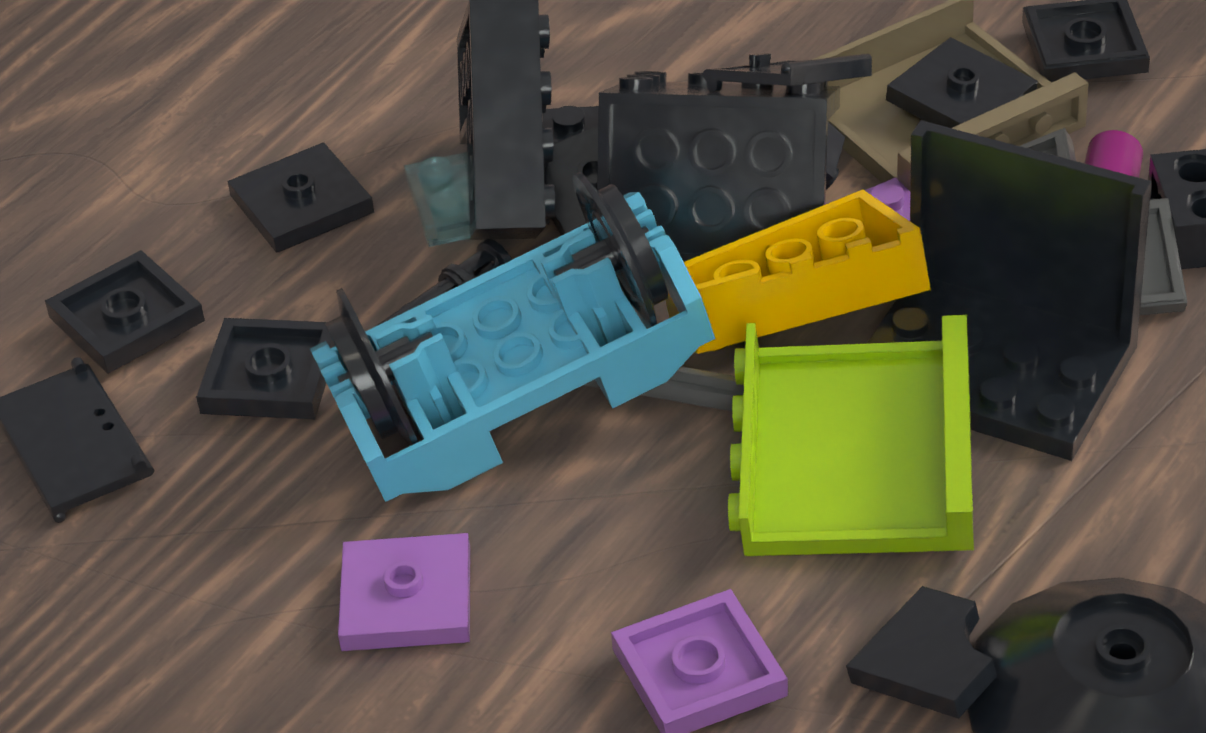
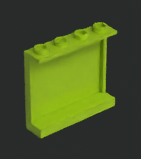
M967 315L942 316V341L759 348L756 324L746 323L745 348H736L734 353L736 385H744L743 395H733L732 400L734 432H742V443L731 444L730 447L732 481H740V493H729L728 496L730 531H741L744 556L974 550Z

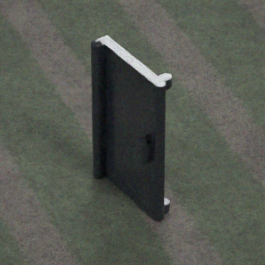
M770 53L749 54V65L706 69L702 74L703 78L707 81V89L710 92L721 91L723 82L795 86L872 76V57L870 54H860L805 61L770 62Z
M76 357L71 361L72 369L0 397V426L56 523H61L66 519L65 511L145 479L154 473V468L90 365L85 364L80 357Z

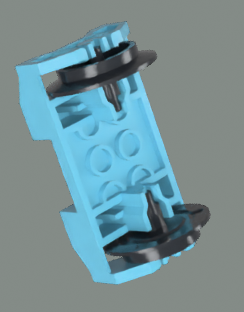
M579 172L573 175V186L587 222L586 224L367 331H364L342 288L336 290L340 316L325 323L335 347L330 349L325 341L310 348L385 502L401 494L452 489L503 463L489 431L594 379L613 409L667 382L698 347L715 339L702 297L670 237L665 234L663 227L657 226L652 211L647 209L645 200L639 192H630L623 196L614 184L597 190L582 173ZM669 292L679 314L657 324L654 305L667 300ZM392 385H394L395 389L397 390V392H398V394H399V396H400V398H401V400H402V402H403V404H404V406H405V408H406L408 414L410 415V417H411V419H412V421H413V423H414V425H415V427H416V429H417V431H418V433H419V435H420L422 441H419V442H418L417 437H416V435H415V433H414V431H413V429H412V427H411V425H410V422H409V420H408V418H407V416H406V414H405V412H404V410H403V408H402V406H401V404H400V402H399V399H398V397H397V395H396V393H395V391H394ZM371 417L382 440L398 432L410 446L384 458L366 419Z

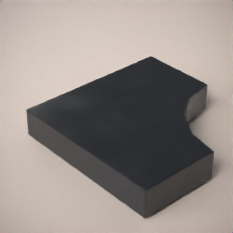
M922 586L846 665L851 683L959 719L997 677L993 659L975 650L970 643V634L980 620L975 601Z

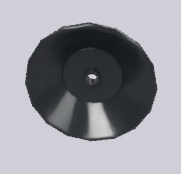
M1120 577L1062 582L1012 603L977 638L974 649L993 659L997 677L968 708L973 733H1206V604L1178 589Z

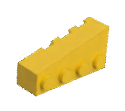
M863 189L684 262L702 297L715 336L714 340L698 347L695 351L697 354L716 351L726 346L746 341V323L756 324L758 338L931 290L920 228ZM668 292V299L665 301L669 318L679 314Z

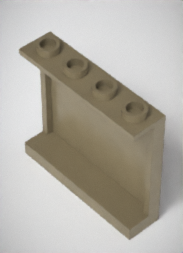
M948 0L814 58L824 59L860 54L871 55L872 76L828 81V86H840V108L830 117L828 122L846 137L843 149L883 183L897 178L909 191L911 133L922 119L886 101L887 85L950 37L1038 81L1037 90L957 125L952 129L1016 146L1023 145L1063 128H1066L1068 134L1086 126L1089 83L1075 72L1051 83L973 22L974 0Z

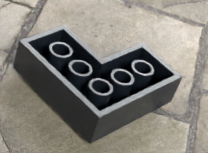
M469 0L457 36L460 144H467L469 240L536 239L546 228V225H549L550 219L555 218L554 185H544V169L548 168V162L553 161L552 128H542V114L546 113V105H551L550 71H541L540 58H544L545 49H549L550 25L548 15H539L538 0Z

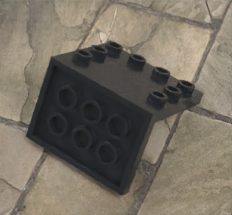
M635 71L634 74H628L627 77L619 78L618 85L599 92L597 190L614 184L623 196L630 192H639L645 200L647 209L652 211L657 226L663 227L665 234L670 237L676 246L683 262L823 206L826 201L828 120L840 108V86H828V81L795 86L723 83L721 91L710 92L707 89V81L702 76L703 73H688V82H666L667 72Z
M921 120L911 133L910 222L921 230L931 290L896 299L867 344L942 341V316L967 315L971 430L1072 461L1137 348L1152 181Z

